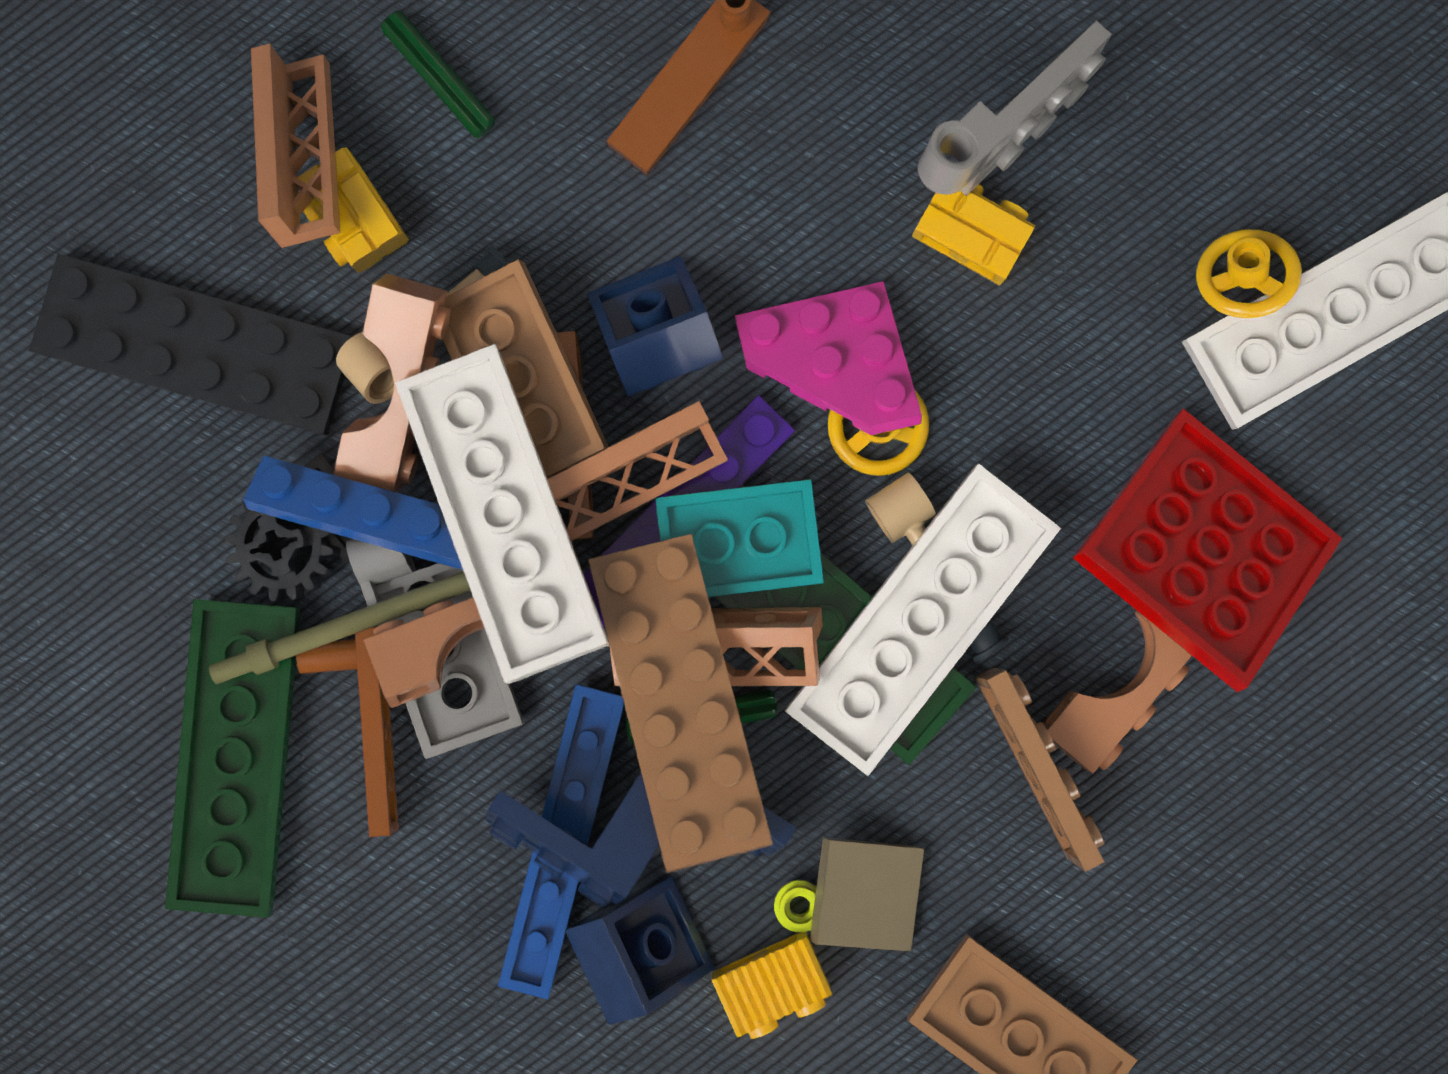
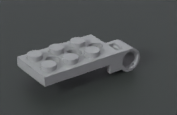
M1096 20L998 115H995L980 101L960 121L952 120L939 125L933 132L918 162L919 177L924 185L939 194L947 195L961 191L967 196L997 166L1002 171H1005L1022 153L1025 147L1021 144L1030 135L1037 140L1055 121L1057 116L1054 113L1062 105L1069 109L1089 87L1086 82L1106 60L1100 53L1112 34ZM943 153L953 156L958 162L950 161Z
M355 539L346 541L348 557L361 586L367 606L411 591L419 582L427 581L433 583L464 571L440 563L416 571L411 555ZM469 591L447 600L453 601L455 605L473 598V595ZM417 610L393 620H403L405 624L424 615L423 611ZM485 629L468 635L455 646L452 655L445 661L440 690L405 703L425 760L525 724L511 683L506 684L504 682ZM453 678L464 679L471 686L472 698L465 707H453L445 699V686Z

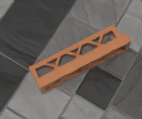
M270 43L251 48L258 221L281 248L340 233L330 63L322 54L285 65ZM315 76L314 85L302 99L293 94V81ZM310 114L318 119V125L305 140H302L295 136V130L306 116ZM312 156L320 161V168L306 184L298 179L297 172ZM313 199L323 204V219L300 224L301 213Z
M698 401L548 479L557 506L573 511L567 528V533L572 542L727 462L728 459L709 424V419L703 407ZM700 429L713 456L695 466L675 460L674 457L680 439ZM672 443L668 457L654 453ZM644 457L666 463L660 483L648 490L628 484L633 464ZM672 465L685 469V471L668 479ZM625 468L622 481L607 477ZM598 481L619 487L613 508L602 514L581 507L587 487ZM625 489L640 493L621 503ZM579 491L575 505L561 501ZM579 513L594 517L575 527Z
M821 607L711 608L722 653L724 654L730 647H743L758 660L749 670H736L725 661L731 686H818L820 673L817 639L823 627ZM761 647H770V648H769L767 651H764ZM781 647H803L805 670H787L772 656ZM610 649L614 686H620ZM763 666H765L768 670H760V669H761Z

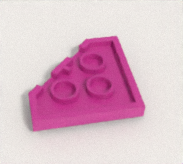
M883 281L735 315L736 327L746 367L753 373L763 378L767 375L788 386L790 392L824 411H827L828 408L851 420L854 427L869 435L921 424L922 414Z

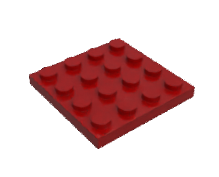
M1183 408L1172 418L1073 556V559L1238 693L1250 685L1343 538Z

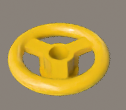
M1256 229L1234 231L1216 239L1203 252L1196 269L1197 286L1205 301L1217 311L1237 318H1258L1278 311L1294 297L1302 277L1301 263L1294 248L1276 234ZM1228 250L1227 272L1212 277L1214 263ZM1270 250L1274 251L1285 265L1286 276L1283 284L1269 276ZM1238 286L1246 289L1256 288L1269 298L1254 303H1241L1226 298L1221 292Z
M915 391L922 418L921 424L914 425V429L905 427L875 435H869L860 430L848 441L843 431L844 416L830 409L828 434L830 442L840 459L854 470L874 476L890 475L912 464L924 449L929 434V416L920 395ZM896 439L908 444L900 454L887 460H870L858 454L870 442L884 444Z

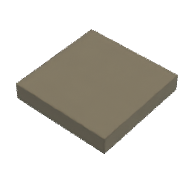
M823 837L810 941L816 945L911 951L924 849L912 845Z

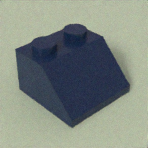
M681 256L587 293L627 396L652 389L660 383L691 371L700 370L708 364L723 359L707 311Z
M672 876L628 895L618 905L611 903L600 908L565 930L609 1025L648 1015L715 969Z

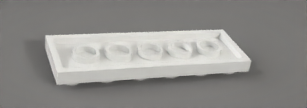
M1448 192L1303 273L1294 297L1278 311L1258 318L1227 316L1182 341L1232 430L1243 426L1448 310ZM1264 295L1251 303L1263 301L1269 297Z
M493 344L395 382L504 682L506 684L516 682L610 645L497 346Z
M980 464L975 465L819 665L820 681L818 686H803L786 707L785 712L869 776L1061 528Z

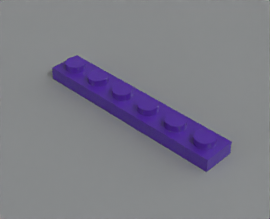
M758 395L717 437L728 461L658 498L740 488L783 445L795 430ZM709 446L691 465L695 466L713 456ZM656 500L601 556L661 542ZM589 567L583 575L604 627L603 616L591 568Z

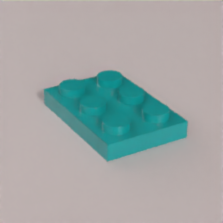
M811 479L655 498L660 541L689 534L692 535L708 597L824 583Z

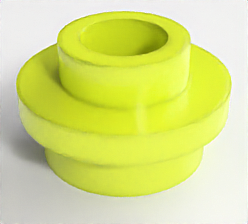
M793 880L779 889L774 900V911L782 926L793 932H807L811 930L816 885L806 880ZM798 896L805 897L809 901L808 910L803 914L792 912L790 902L793 898Z

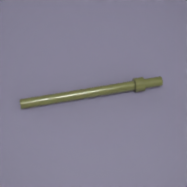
M462 571L271 642L266 638L246 646V652L209 665V672L215 684H220L252 671L259 675L278 668L279 661L471 591L465 573Z

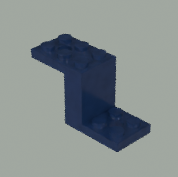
M641 771L591 849L501 790L488 808L486 821L492 825L489 833L514 850L521 843L537 854L534 860L535 864L557 878H561L564 872L582 883L578 891L602 907H605L606 903L609 902L618 905L627 897L659 846ZM764 806L763 809L772 846L748 852L756 857H759L761 852L769 856L786 846L796 829L795 826Z

